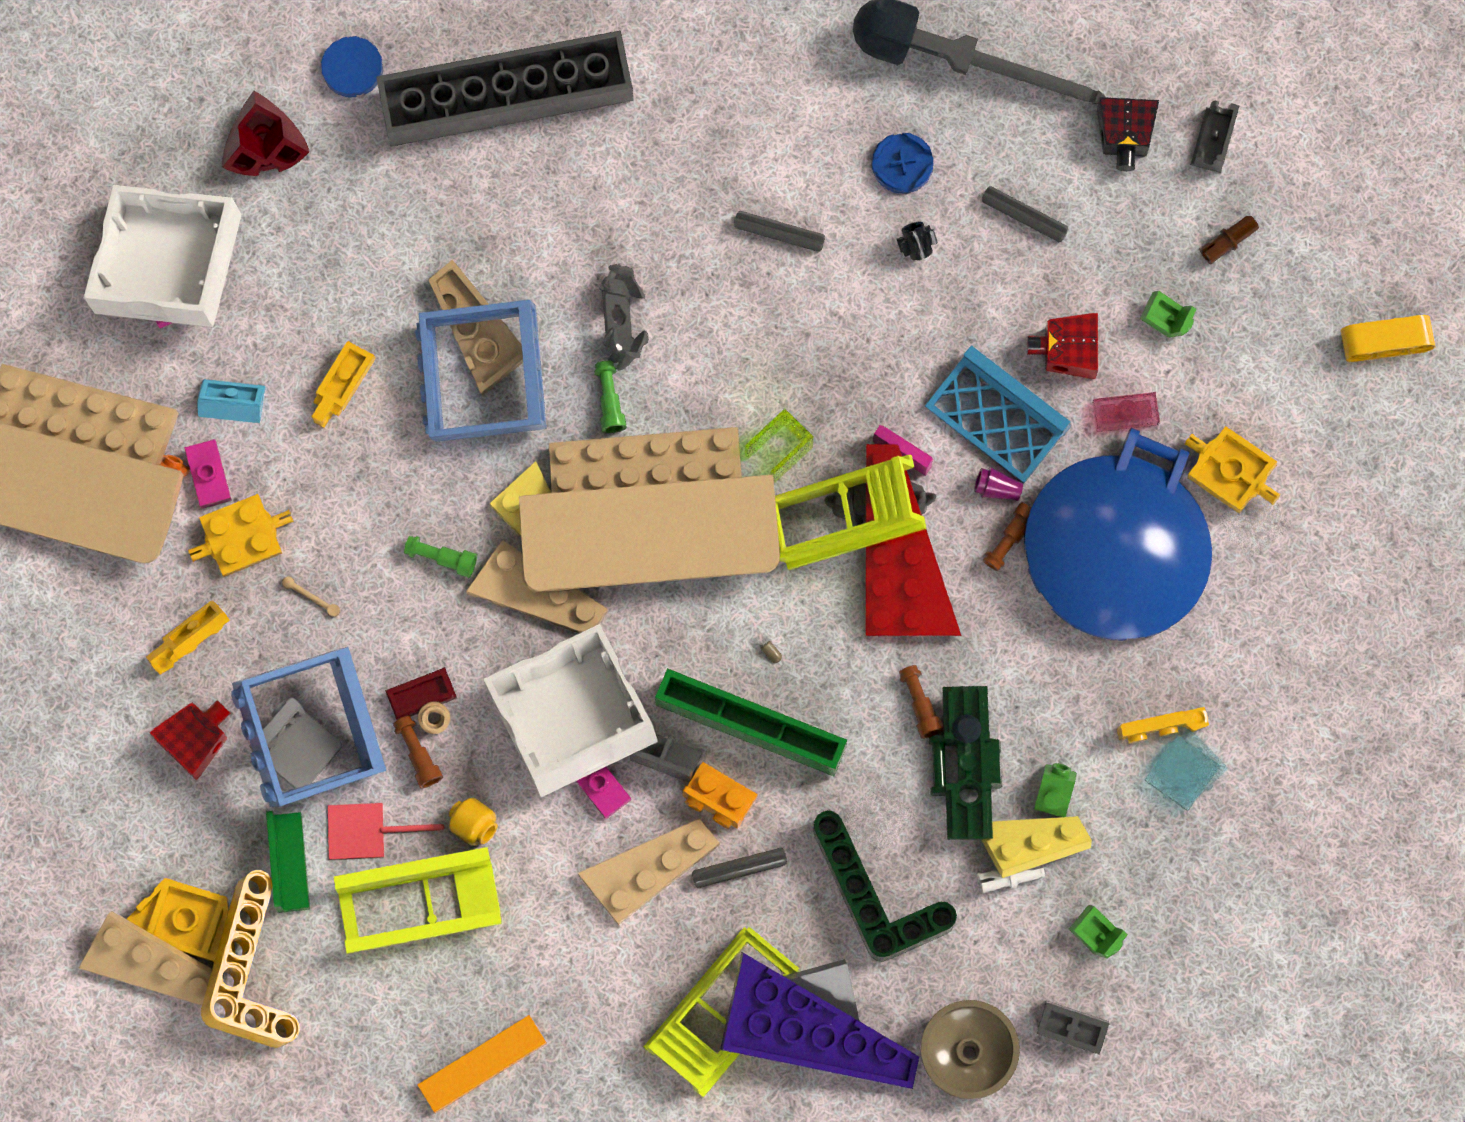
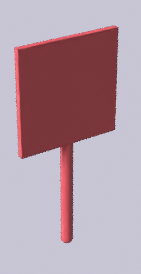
M383 803L328 805L329 860L384 857L383 833L444 830L445 827L443 824L383 827Z

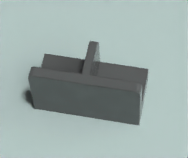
M656 735L658 742L630 755V761L689 783L693 778L702 751L675 742L672 736L664 738Z

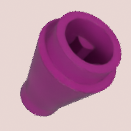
M991 467L988 469L981 468L975 482L974 492L981 494L982 498L1019 501L1023 490V483Z

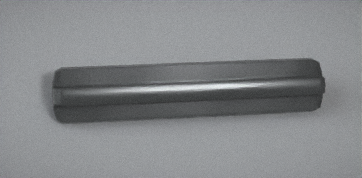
M992 186L985 190L982 202L1057 242H1062L1067 235V225Z
M738 211L734 220V227L736 229L817 252L822 250L825 242L824 234L744 211Z
M780 847L696 869L692 872L694 885L696 888H701L785 866L787 864V857L784 849Z

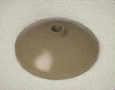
M962 1000L943 1007L930 1019L922 1036L921 1059L927 1075L938 1088L957 1098L980 1099L996 1093L1011 1079L1019 1061L1020 1045L1013 1024L998 1008L982 1001ZM965 1047H972L975 1051V1056L966 1058L963 1055V1049Z

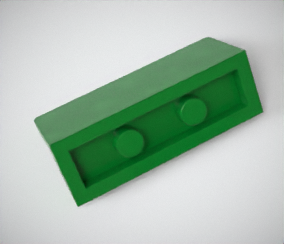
M266 811L274 908L278 913L309 910L310 899L302 813L275 815L273 811Z

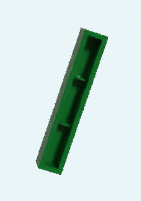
M668 668L655 696L656 706L833 777L836 775L847 748V739Z

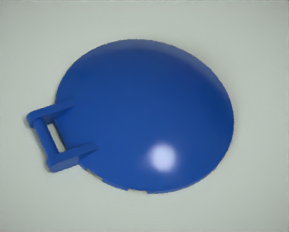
M1134 428L1129 429L1119 456L1110 455L1085 459L1068 466L1054 476L1035 499L1029 512L1024 532V550H1026L1029 565L1028 572L1038 593H1041L1053 607L1051 610L1074 628L1108 640L1126 641L1127 639L1141 637L1148 638L1169 629L1190 612L1201 597L1210 575L1212 563L1211 536L1204 514L1191 493L1179 482L1189 452L1181 448L1178 451L1139 434L1140 431ZM1136 446L1173 462L1171 470L1168 471L1132 456L1134 447Z

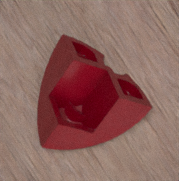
M253 91L241 108L230 130L223 152L222 168L248 176H259L261 171L272 169L282 172L299 163L309 153V148L303 135L289 117L267 98Z

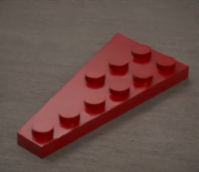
M866 444V467L891 460V458L896 456L902 457L898 444ZM905 470L912 512L922 516L908 472ZM866 482L867 523L874 521L875 519L868 484ZM926 529L866 547V636H962Z

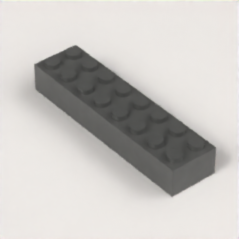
M621 30L376 76L390 147L634 101L633 87Z

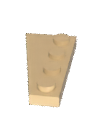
M453 260L428 279L442 310L489 305ZM502 319L450 325L482 396L523 363L522 344Z
M503 540L466 591L468 595L473 597H480L491 601L493 604L520 611L525 615L540 618L576 633L584 632L600 624L608 612L606 607L578 589L543 592L531 590L526 585L524 579L523 554Z
M113 911L105 918L79 966V969L199 1005L203 1004L212 969Z

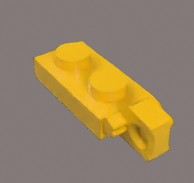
M349 341L346 342L315 392L314 404L318 405V407L311 416L314 423L325 428L333 414L339 416L342 410H345L374 363L375 355Z
M210 601L162 638L164 643L147 655L146 658L151 666L161 675L173 668L174 663L178 659L192 653L210 635L218 633L230 619L214 601Z
M1205 707L1123 723L1116 730L1119 740L1127 738L1130 744L1147 740L1146 734L1159 731L1160 737L1179 733L1178 727L1181 726L1195 732L1209 726Z

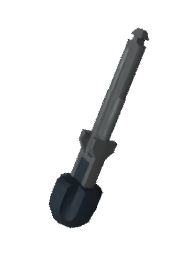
M871 0L859 9L854 18L853 34L858 46L866 54L895 65L902 64L909 48L946 59L954 72L966 75L969 66L973 65L1069 97L1092 102L1093 104H1098L1100 97H1106L1099 90L1095 91L1090 87L977 51L975 47L978 38L965 35L951 40L917 29L919 10L916 6L898 0Z

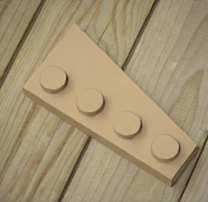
M699 818L578 873V876L619 925L716 849L720 843Z

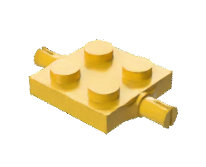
M1225 426L1220 434L1208 444L1197 438L1193 433L1186 440L1185 445L1199 454L1198 462L1188 473V479L1240 514L1247 503L1257 495L1272 505L1279 499L1281 494L1266 485L1267 477L1277 466V461Z
M256 494L199 517L205 531L206 543L188 549L193 562L211 555L217 562L222 576L225 577L283 554L277 541L276 528L294 521L289 509L271 517L264 509L259 494Z

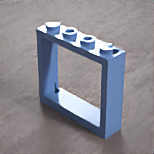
M531 300L419 313V323H416L417 330H415L417 341H421L422 353L418 354L417 360L419 371L424 372V384L420 385V395L422 403H426L427 415L423 416V424L425 425V433L429 434L433 441L440 442L547 429L536 305ZM519 317L528 419L444 429L435 327Z
M349 647L332 650L232 683L234 690L231 691V697L235 707L240 709L243 718L241 722L242 733L246 740H250L253 750L250 755L254 769L260 773L263 783L260 785L261 794L265 802H269L270 807H280L387 771ZM330 662L361 767L282 793L250 688Z

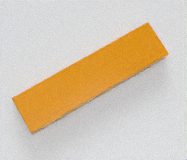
M530 1015L417 1085L436 1114L546 1045L547 1042Z

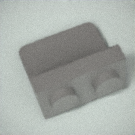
M291 697L287 702L282 701L278 704L271 715L274 718L266 727L262 725V729L276 773L293 787L298 788L312 783L341 750L342 744L338 738L304 711L302 705Z

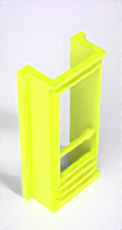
M912 455L896 456L882 463L775 495L780 561L786 563L788 570H792L927 529L924 516L913 513L904 471L914 468ZM867 482L875 520L853 527L846 495L848 492L847 488ZM838 491L842 499L847 529L786 547L779 509Z
M488 847L333 877L335 889L339 895L347 954L502 924ZM454 875L462 918L437 922V917L433 912L428 879ZM423 880L429 913L427 920L430 924L359 937L352 894Z
M744 927L643 1046L652 1055L656 1054L693 1085V1089L703 1098L740 1054L724 1050L716 1053L682 1025L681 1022L699 1003L724 1025L726 1024V1019L701 998L747 944L784 973L783 976L799 972L800 969L750 927L747 929Z

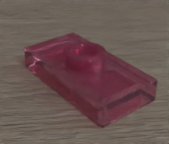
M1156 392L1097 398L1092 401L1096 432L1160 424Z

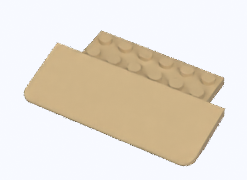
M1 364L0 525L145 564L154 561L160 555L184 477V474L179 470L159 465L161 464L179 413L173 408Z
M738 427L549 443L551 493L519 496L524 579L526 585L531 590L537 592L767 573L774 570L780 562L773 474L742 477Z

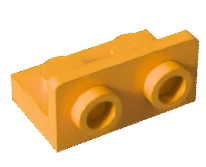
M704 762L701 763L688 786L685 785L682 790V796L686 798V805L698 812L705 809L714 815L712 819L716 823L727 829L731 825L737 829L739 828L758 797V794Z

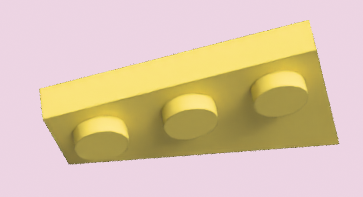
M535 461L490 503V506L520 537L519 496L551 493L537 462Z
M1078 816L992 821L993 839H981L1002 878L1090 849L1092 840Z

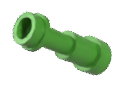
M601 361L595 364L596 370L594 371L595 375L600 377L603 394L600 397L603 415L600 418L601 429L603 433L621 432L627 426L625 415L621 413L619 395L615 393L612 375L617 372L616 367H614L613 361Z
M409 536L404 548V554L409 555L411 558H414L417 554L436 560L438 565L456 570L458 575L467 578L471 577L477 562L476 553L467 550L459 552L444 546L440 549L421 543L418 536Z

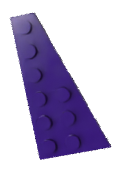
M741 951L720 1047L721 1050L913 1089L919 1062L918 1055Z

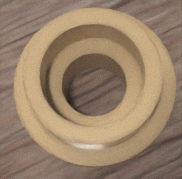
M429 702L419 710L418 722L425 732L438 734L448 727L450 713L442 703ZM431 712H437L440 715L436 723L428 721V715Z

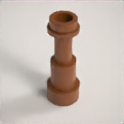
M1023 502L1018 505L1013 512V519L1003 531L1004 537L992 553L989 551L985 553L983 562L991 569L998 571L1003 567L1005 563L1002 560L1014 543L1018 544L1023 538L1026 521L1031 510L1029 505Z
M917 665L908 666L900 670V681L907 683L914 701L911 705L918 721L916 727L920 737L925 739L943 732L942 720L940 716H936L930 698L925 697L918 679L922 673L918 670Z
M405 716L393 723L395 734L402 735L410 751L408 757L417 773L415 778L421 789L427 788L441 781L443 775L439 766L433 764L426 747L421 746L413 730V727L416 725L415 721H412L411 716Z

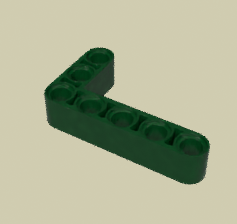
M829 810L817 815L813 827L814 837L871 958L880 962L888 961L952 931L957 918L956 910L948 902L942 901L890 923L841 817L834 811ZM823 821H832L837 826V830L831 835H826L820 831L819 825ZM837 850H845L849 853L851 859L846 864H838L834 861L832 855ZM851 879H858L863 883L864 889L857 894L851 893L846 888V883ZM871 908L875 910L878 918L872 923H865L859 914L863 909ZM938 911L946 912L950 916L951 921L945 926H939L933 921V914ZM910 924L916 925L920 929L921 935L917 939H908L903 934V928ZM882 937L889 940L891 949L884 953L878 952L873 946V942L877 938Z

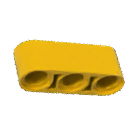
M1428 315L1357 323L1345 326L1340 330L1347 362L1424 353L1436 348L1431 320Z

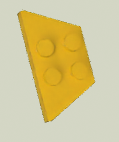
M164 878L154 888L153 893L136 906V910L126 920L185 954L214 962L229 911V901L226 896ZM232 942L231 949L234 952V954H236L234 942Z

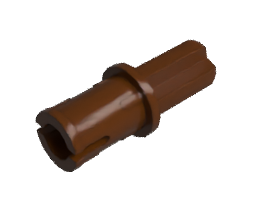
M1252 216L1244 217L1229 229L1223 228L1220 231V235L1199 248L1200 253L1205 260H1208L1210 265L1231 249L1235 251L1238 248L1237 244L1259 229L1258 223Z

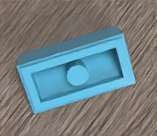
M203 379L197 399L198 416L260 423L265 386Z

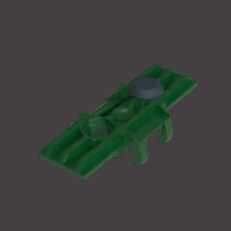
M988 686L942 687L944 735L929 737V745H932L933 787L930 788V795L946 796L947 840L993 839L992 786L995 789H1000L1003 785L1002 776L1000 775L1001 741L990 738ZM945 746L956 747L958 763L957 783H946ZM964 789L977 790L978 797L973 802H964L960 798L959 792Z

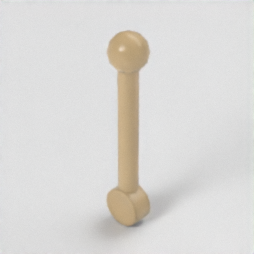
M287 576L282 580L284 588H292L327 610L330 617H337L340 614L338 605L326 603L297 585L292 577Z

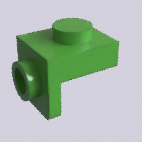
M1154 291L1140 319L1166 337L1183 336L1191 329L1194 323L1193 316L1196 308L1191 305L1183 307L1162 292Z
M1046 764L1034 810L1066 817L1077 773L1071 771V768L1064 764Z
M1088 905L1069 928L1092 953L1106 959L1121 949L1123 940L1128 935L1123 929L1115 927L1092 905Z

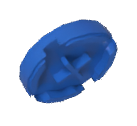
M357 36L343 37L333 42L324 52L321 61L322 76L327 86L336 94L348 98L371 92L378 85L376 76L383 74L382 57L377 47L367 39Z
M911 133L892 134L885 137L878 143L873 153L872 170L876 180L885 189L894 193L908 194L921 189L929 181L933 172L934 161L930 146L922 138Z

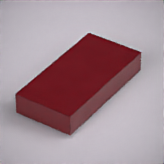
M445 667L385 690L396 720L418 714L421 707L426 703L439 702L444 704L457 699Z

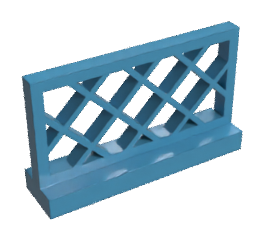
M971 345L963 354L962 360L934 393L925 407L1018 480L1025 483L1060 438L1071 428V422ZM965 367L976 375L977 387L958 389L957 377ZM980 379H982L988 385L980 386ZM954 382V388H955V389H954V390H947V389L951 386V384ZM995 389L1000 393L1002 406L983 408L981 391ZM978 392L979 409L961 411L959 394ZM955 394L957 411L943 413L935 406L942 396ZM1004 397H1005L1006 399H1008L1010 402H1012L1013 404H1012V405H1005V399H1004ZM1021 409L1025 413L1026 425L1008 427L1006 410ZM1002 411L1004 428L986 430L984 413ZM980 413L982 430L973 432L965 430L962 424V415ZM958 416L959 424L950 417ZM1029 416L1038 424H1030ZM1045 428L1053 436L1046 445L1033 446L1031 429ZM1027 430L1029 447L1010 449L1008 432ZM1005 432L1007 450L992 451L987 445L986 435ZM983 435V443L974 436ZM1041 450V452L1034 459L1033 451ZM1030 452L1031 464L1023 474L1012 466L1011 454ZM1007 454L1008 462L1001 458L999 455Z

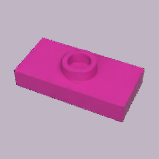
M879 425L874 433L873 442L875 444H898L902 456L912 455L914 469L926 476L932 467V457L885 426Z
M213 439L184 447L201 509L232 501L216 440Z
M607 767L576 781L605 819H608L631 801V797Z

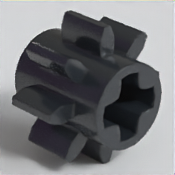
M913 222L904 226L901 230L903 237L896 239L900 252L904 253L905 257L910 255L912 260H922L929 257L933 253L931 245L938 243L934 229H931L930 225L924 226L923 222Z

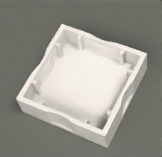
M113 185L103 222L102 241L94 257L84 294V299L94 314L213 327L242 215L233 198L193 193L169 194L156 189Z
M600 624L558 643L551 650L539 656L524 659L483 679L492 702L540 797L550 794L658 742L652 722L634 688L625 679L619 660Z

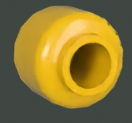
M468 798L463 802L458 801L449 811L450 831L471 846L479 845L480 843L486 844L497 830L498 825L495 812L476 798Z

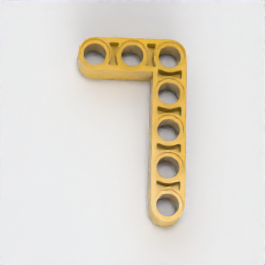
M255 870L240 879L235 886L201 1007V1017L203 1022L211 1028L263 1045L279 1048L290 1043L298 1036L300 1029L298 1020L289 1013L242 998L272 891L271 877L264 871ZM249 881H253L258 885L259 895L249 890ZM240 911H244L250 916V925H246L241 921ZM232 942H236L241 946L242 956L234 954L231 949ZM223 972L233 977V987L223 982ZM215 1003L223 1006L225 1010L224 1018H220L215 1014ZM246 1013L251 1014L255 1018V1028H251L246 1024ZM276 1023L284 1026L286 1030L285 1038L280 1037L276 1033Z

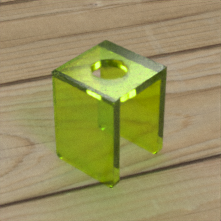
M785 408L745 445V456L749 459L783 426L801 442L770 471V475L773 474L774 484L813 448L814 436Z

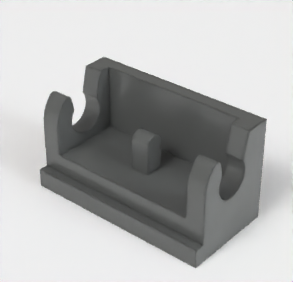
M1215 100L1211 102L1210 108L1206 107L1190 165L1221 173L1240 105L1231 103L1228 108H1221L1218 106L1219 101Z
M1046 1000L1037 1034L1100 1055L1110 1023L1107 1020Z

